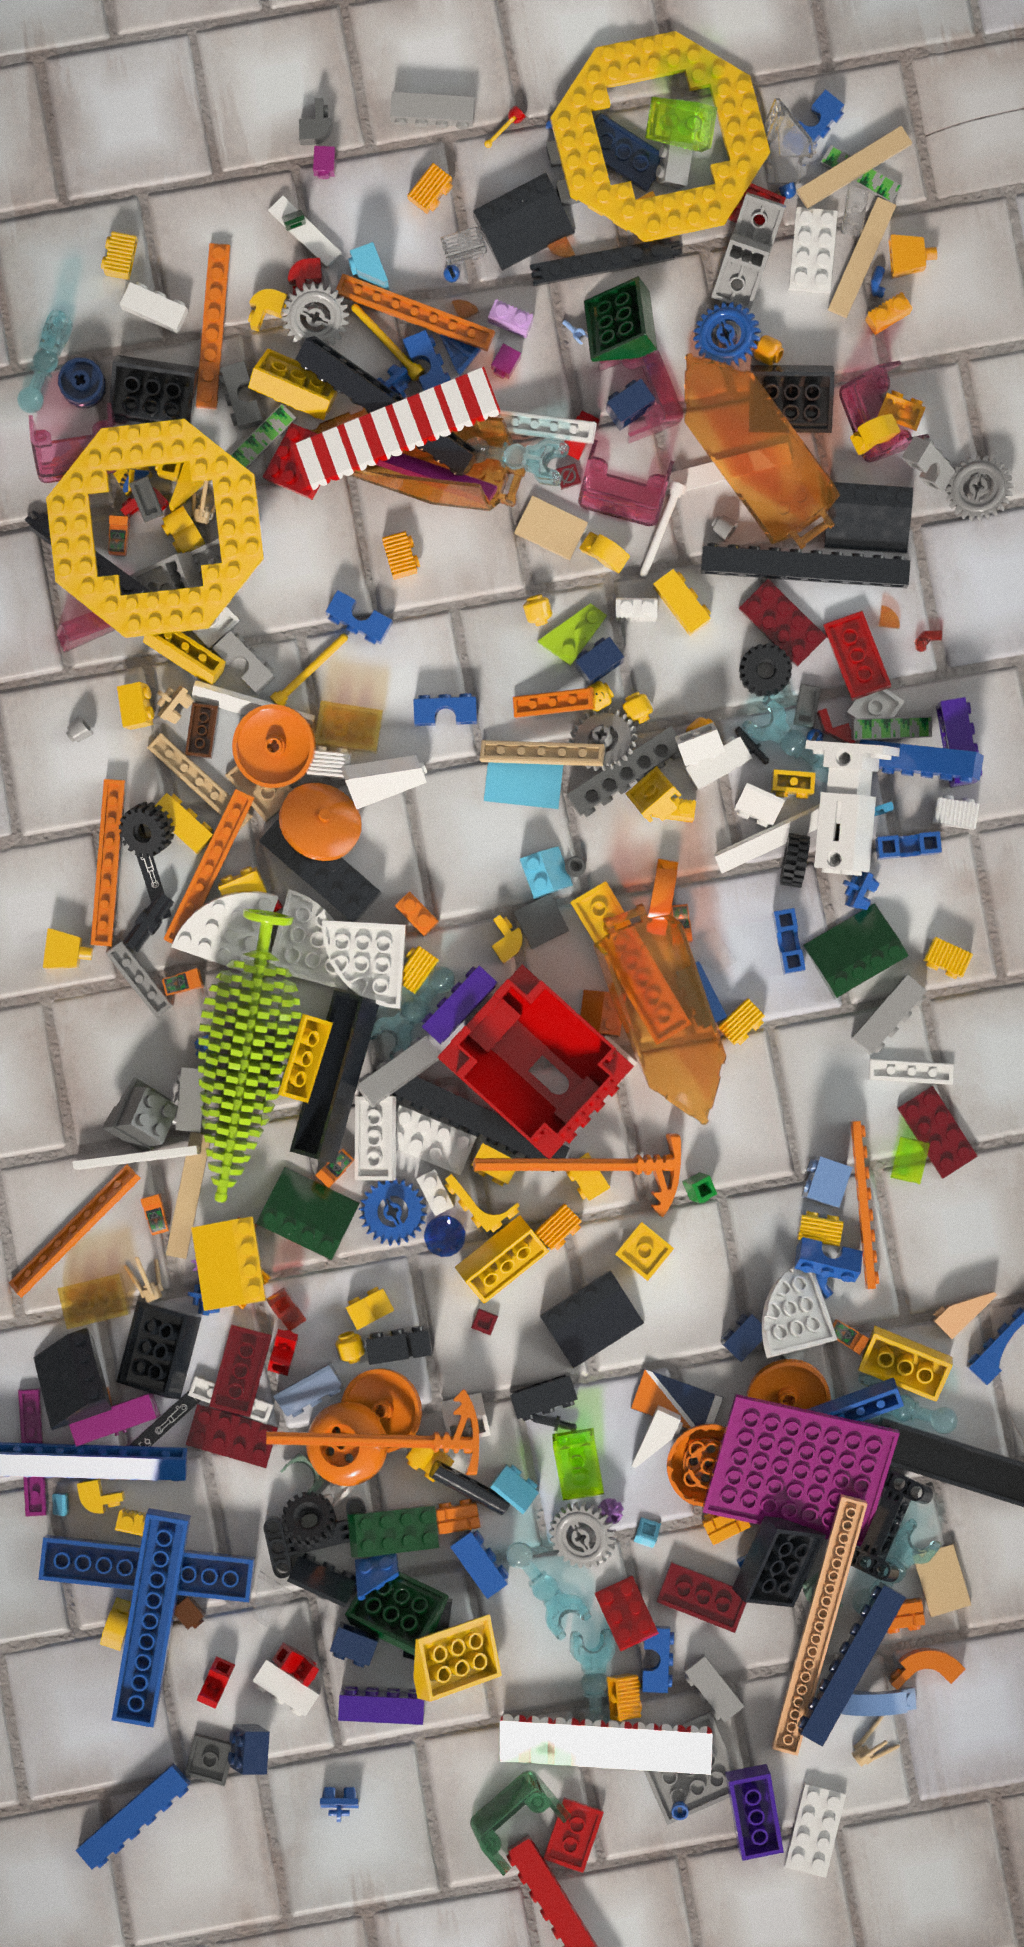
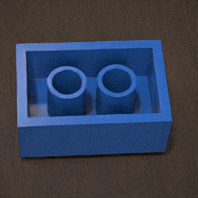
M473 1529L467 1530L453 1540L450 1547L488 1599L508 1585L507 1578H509V1574L502 1564L498 1566L495 1562L497 1557L490 1547L486 1549L483 1545L484 1538L478 1530L474 1532Z

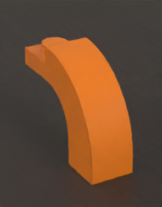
M658 858L646 932L666 935L679 862Z
M919 1648L906 1653L898 1659L903 1667L893 1671L889 1682L898 1690L915 1672L922 1669H932L939 1672L952 1684L966 1669L957 1659L945 1651L935 1648Z

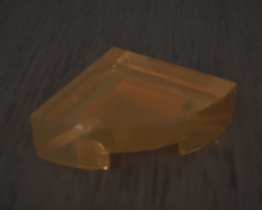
M566 236L548 245V249L554 255L564 258L575 256Z
M461 299L452 301L458 317L462 319H467L479 313L478 308L468 301Z
M882 605L878 627L900 629L899 618L892 609Z

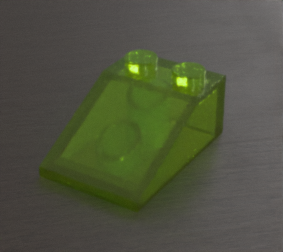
M651 97L645 139L697 152L709 150L712 147L718 107L699 102Z
M594 1428L552 1434L553 1450L563 1501L604 1495Z

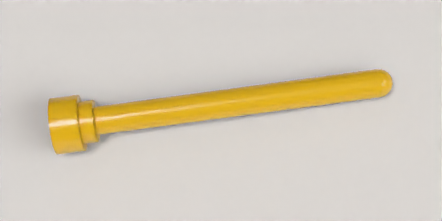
M358 304L351 306V310L407 368L408 376L413 382L417 381L426 370L420 364L413 363Z
M345 633L341 634L282 691H275L270 696V699L277 705L287 704L288 696L348 640V635Z

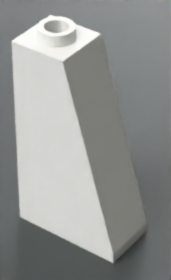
M416 755L340 767L356 809L427 783L424 774L427 773L424 762L419 763Z

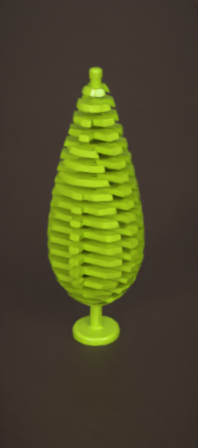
M243 909L244 918L260 922L256 950L243 953V955L255 959H244V961L232 959L226 964L227 967L232 969L233 967L243 968L244 971H241V974L231 973V970L220 971L215 978H219L220 981L224 982L211 984L209 991L217 992V995H215V998L205 996L203 1004L214 1005L215 1008H213V1011L202 1010L201 1017L212 1019L210 1025L199 1024V1031L210 1032L208 1038L198 1037L199 1045L208 1046L206 1052L198 1050V1058L206 1059L204 1065L198 1064V1072L207 1076L198 1079L199 1086L208 1090L199 1093L200 1100L207 1103V1105L200 1106L201 1114L206 1117H219L217 1122L203 1119L202 1126L204 1129L216 1130L215 1135L204 1134V1140L217 1146L212 1149L206 1148V1155L222 1161L208 1162V1169L210 1171L220 1173L219 1176H211L212 1183L217 1185L214 1199L220 1203L227 1201L228 1187H233L237 1182L236 1179L230 1178V1175H242L245 1169L233 1163L248 1162L251 1155L244 1154L243 1151H246V1148L254 1150L258 1144L257 1142L247 1141L246 1138L248 1136L259 1138L264 1132L260 1127H248V1125H251V1122L263 1126L270 1119L268 1115L263 1113L272 1112L275 1104L268 1100H275L279 1097L278 1091L274 1087H279L282 1077H279V1074H282L286 1068V1064H282L281 1061H284V1058L289 1059L290 1051H285L283 1048H286L287 1045L293 1046L295 1040L294 1038L286 1037V1035L289 1034V1031L297 1033L299 1025L288 1024V1021H291V1018L301 1019V1012L290 1009V1007H293V1004L300 1005V999L286 993L298 991L296 984L285 979L283 981L273 979V976L275 977L276 974L291 977L292 974L289 969L267 963V960L279 961L277 957L269 953L273 925L289 926L293 923L294 919L292 916L277 912ZM231 981L241 982L239 987L229 986ZM274 988L283 989L284 991H281L280 994L271 993ZM229 995L239 996L236 998V1001L227 1000ZM272 1001L281 1003L278 1004V1008L269 1006ZM227 1008L237 1009L234 1010V1014L225 1013ZM270 1015L279 1016V1018L276 1017L275 1021L269 1020ZM225 1022H231L232 1028L224 1027ZM267 1028L275 1029L273 1034H267ZM223 1035L230 1036V1041L220 1039H222ZM265 1042L274 1043L271 1044V1048L264 1047ZM220 1048L227 1049V1055L220 1054ZM263 1055L272 1057H269V1061L262 1060ZM218 1062L228 1063L225 1065V1068L216 1067ZM260 1069L270 1070V1072L267 1071V1075L260 1074ZM216 1075L224 1077L223 1081L213 1079H215ZM258 1082L267 1083L265 1088L255 1087L258 1086ZM213 1089L223 1090L221 1095L211 1093ZM262 1096L265 1097V1099H263V1101H257L255 1100V1097ZM211 1102L221 1104L219 1108L209 1107ZM253 1109L263 1110V1113L260 1115L252 1114Z

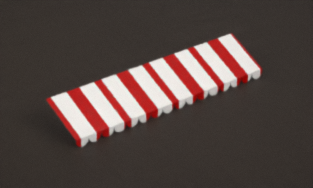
M482 367L292 444L291 447L306 488L308 490H315L319 484L327 485L331 479L335 481L341 479L343 474L346 476L352 475L355 469L362 471L367 467V464L374 466L379 462V459L387 461L390 459L391 454L399 456L403 453V449L411 451L415 448V444L417 446H424L427 443V439L429 441H436L440 435L448 436L452 430L455 432L462 430L464 425L467 427L473 426L476 420L483 422L488 418V415L495 417L499 415L500 408L486 370Z
M509 1714L503 1715L500 1719V1761L711 1774L712 1730L707 1726L701 1727L699 1730L696 1726L692 1725L685 1730V1727L682 1725H676L672 1729L669 1724H663L659 1728L655 1723H650L645 1727L643 1723L637 1722L632 1728V1724L627 1721L622 1722L619 1726L616 1721H609L605 1724L603 1720H596L592 1723L589 1719H584L579 1724V1721L575 1718L569 1719L566 1723L565 1719L561 1717L556 1718L553 1722L550 1717H543L539 1720L537 1716H530L526 1720L525 1716L518 1715L513 1720V1717Z

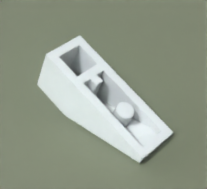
M659 1405L657 1406L632 1460V1467L636 1468L672 1440L674 1434H679L683 1425L680 1422L681 1415Z

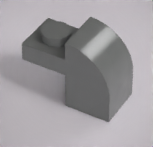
M315 98L314 119H299L300 145L320 144L332 132V118H328V105H324L323 98Z

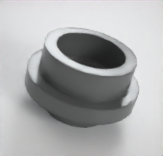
M573 856L566 861L565 870L568 875L579 877L585 872L586 864L581 857ZM572 864H577L579 869L573 870Z

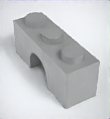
M914 436L902 458L910 467L922 471L919 477L928 487L943 492L955 473V470L950 465L951 462L942 456L943 452L933 446L934 442L927 437L921 439Z
M229 631L213 647V650L221 659L226 661L225 663L228 666L236 659H245L249 663V668L241 678L258 695L275 678L272 674L274 669L267 662L262 664L257 659L260 655L252 647L248 649L243 644L245 640L239 633L233 634Z

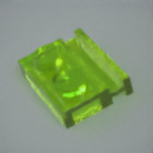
M900 1136L891 1178L921 1184L930 1143Z

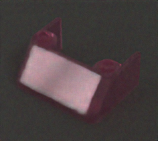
M658 350L640 358L599 361V371L621 363L629 370L642 367L657 404L649 407L644 415L647 426L628 433V444L676 426L682 421L683 409Z
M900 360L878 364L841 386L839 397L853 434L858 431L857 428L878 417L884 401L882 394L890 388V378L887 372L901 365ZM905 429L900 430L901 432L890 441L876 444L865 454H862V457L866 462H875L903 452L907 449L913 437L909 431ZM928 434L916 436L921 439H923V437L930 438Z
M111 403L107 404L108 419L96 422L92 427V435L52 440L51 434L47 430L36 429L33 415H29L30 441L36 473L41 482H59L101 428L117 427ZM117 470L107 471V474L114 473Z
M594 439L579 493V505L586 510L644 526L656 525L661 513L674 461L670 460L666 476L653 474L649 477L647 484L607 473L608 463L604 459L594 456L598 440Z

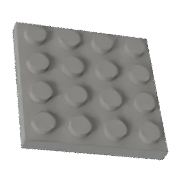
M710 1711L680 1725L684 1726L685 1730L692 1725L696 1726L699 1730L704 1726L711 1728V1774L644 1770L667 1825L678 1821L673 1818L671 1812L672 1805L675 1802L683 1801L686 1803L689 1816L729 1798L725 1772L736 1769ZM678 1807V1813H682V1807Z

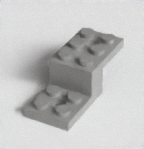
M748 192L746 193L711 298L729 304L734 302L735 306L742 304L743 309L749 308V311L751 310L786 205ZM758 214L763 215L765 223L761 225L755 223L754 216ZM740 279L743 282V287L740 289L734 288L732 281Z
M219 539L191 552L175 554L130 576L151 592H153L151 589L153 582L157 586V591L203 586L201 565L213 564L214 558L218 560V563H222Z

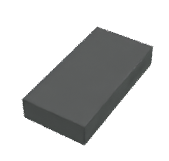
M149 476L129 483L145 523L164 515Z
M800 684L793 725L814 728L821 687Z

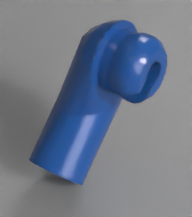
M876 266L871 277V294L879 298H883L886 290L884 287H880L885 272L882 266Z
M815 1274L822 1296L825 1299L829 1298L833 1292L827 1285L828 1277Z

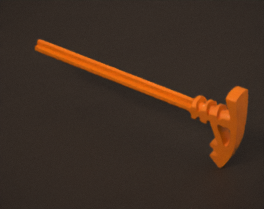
M677 1133L666 1134L670 1154H665L662 1158L659 1154H655L652 1158L649 1154H645L643 1158L640 1154H635L634 1158H474L473 1166L474 1171H633L635 1175H640L642 1171L645 1175H650L653 1171L658 1191H652L651 1194L658 1200V1204H652L651 1207L660 1217H664L673 1202L679 1183L681 1138ZM662 1171H670L668 1188Z
M465 1389L453 1399L454 1402L461 1403L453 1412V1415L460 1416L453 1436H450L448 1432H444L443 1436H440L438 1431H434L430 1436L266 1432V1444L430 1448L434 1453H437L439 1449H443L444 1453H448L449 1449H453L454 1453H458L459 1449H463L465 1454H470L465 1474L477 1475L478 1420L473 1403ZM468 1418L471 1422L472 1437L461 1436Z

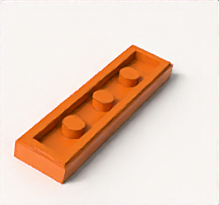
M594 688L514 696V717L521 718L595 709Z

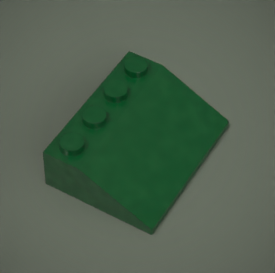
M639 276L584 301L590 359L592 362L640 358L657 350L650 291Z
M875 903L869 906L867 910H862L803 945L834 999L909 956L898 936Z
M284 1167L256 1224L323 1257L333 1260L360 1203Z
M399 1572L398 1577L386 1582L380 1589H374L365 1595V1599L359 1601L356 1594L345 1616L351 1625L415 1656L416 1639L435 1633L449 1596Z

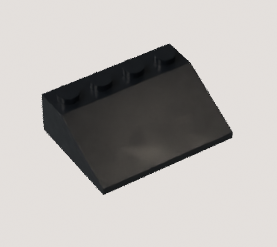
M547 173L473 210V218L501 271L575 233Z
M117 355L112 365L108 422L135 425L185 419L191 424L199 367Z
M750 365L749 432L832 433L835 375L833 366Z
M830 482L827 496L824 548L907 554L913 487Z
M611 1270L540 1315L573 1368L644 1324Z
M137 1301L116 1382L165 1398L181 1399L201 1317Z
M87 1327L65 1335L33 1358L52 1431L112 1410L95 1341Z
M764 1516L732 1589L746 1603L794 1607L803 1588L802 1585L808 1577L826 1534L783 1518Z

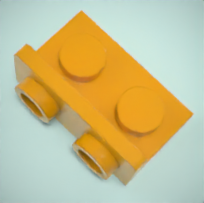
M894 390L891 393L887 392L878 417L893 414L897 424L917 431L926 408L922 406L923 401L911 398L909 401L903 398L904 394Z

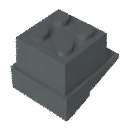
M134 1077L117 1106H114L102 1128L139 1151L152 1150L153 1146L164 1143L178 1106L173 1104V1100Z

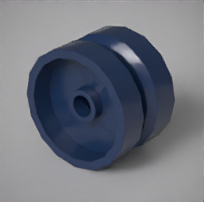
M74 358L67 361L61 367L58 374V386L64 398L72 406L90 408L97 405L103 399L106 392V380L100 367L94 361L87 358Z

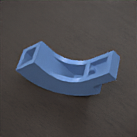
M907 1687L880 1692L854 1690L841 1714L851 1716H886L908 1713L909 1710L917 1709L915 1688Z

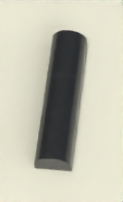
M436 1460L432 1465L429 1473L430 1478L499 1515H503L508 1510L510 1503L493 1489L439 1460Z

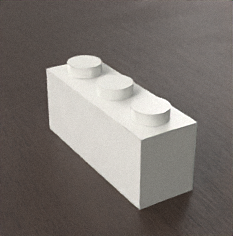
M130 282L120 302L122 310L179 334L188 314L185 303L174 299V301L169 300L160 291H155V293L147 290L148 287L142 283L137 282L134 284Z
M732 736L723 742L725 752H722L719 756L706 758L697 765H688L685 768L697 791L752 760V756L741 737L735 739Z
M267 1657L253 1679V1682L256 1683L254 1686L264 1693L268 1691L273 1695L272 1698L280 1704L286 1703L291 1707L290 1710L298 1716L301 1714L306 1716L320 1695L319 1690L311 1685L308 1687L302 1685L292 1674L280 1669L269 1657Z

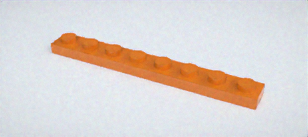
M209 243L196 408L217 409L220 380L218 375H220L231 250V246L228 244Z
M342 274L336 288L338 296H343L351 301L488 352L495 335V331L346 274Z
M104 779L91 934V945L113 946L121 845L119 833L122 832L119 829V825L122 823L120 819L123 817L125 780Z
M235 789L164 936V940L173 943L183 923L197 909L204 905L255 799L254 797Z
M861 1121L850 1122L865 1288L876 1289V1284H879L878 1271H874V1263H877L876 1250H872V1242H875L874 1229L870 1228V1221H873V1211L868 1206V1200H871L870 1187L867 1188L866 1179H869V1168L865 1167L864 1158H867V1147L863 1146L862 1138L866 1136L865 1126L861 1125Z
M126 1164L9 1282L17 1295L22 1298L141 1179L132 1167Z

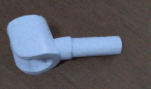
M567 320L562 322L573 333L574 339L579 344H583L579 340L581 336L585 335L588 338V335L582 328L577 329Z

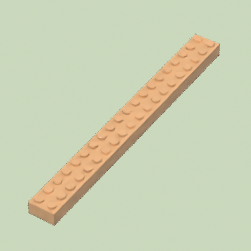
M840 1495L771 1744L774 1750L798 1756L803 1736L798 1732L799 1727L797 1725L803 1715L806 1716L809 1710L808 1704L816 1692L867 1508V1501Z

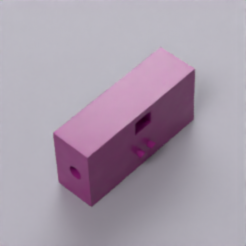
M147 1393L111 1406L112 1410L70 1424L69 1427L76 1447L113 1433L115 1436H118L119 1431L126 1433V1429L161 1416L154 1394Z

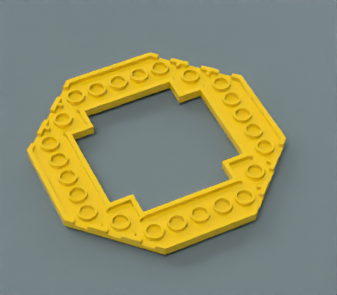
M677 31L596 47L550 118L570 197L584 203L597 214L609 218L622 229L634 233L644 242L725 225L770 154L750 75ZM685 72L689 91L710 87L729 161L710 165L714 184L635 200L631 181L610 185L592 111L610 108L611 103L607 88Z
M185 419L101 428L46 498L55 582L125 638L209 629L238 590L246 583L257 566L264 560L255 475ZM189 462L192 483L213 481L222 563L201 565L203 586L121 595L119 575L98 577L89 494L109 492L107 471Z

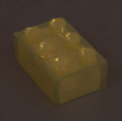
M321 701L315 743L316 745L377 754L384 712L379 709Z
M122 1273L57 1288L67 1329L131 1314Z

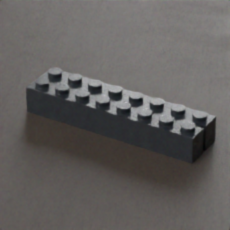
M334 990L326 1021L332 1022L333 1025L309 1102H303L290 1152L336 1164L379 1008L376 1000Z
M880 1417L879 1426L897 1429L900 1433L891 1460V1466L1024 1507L1023 1461Z

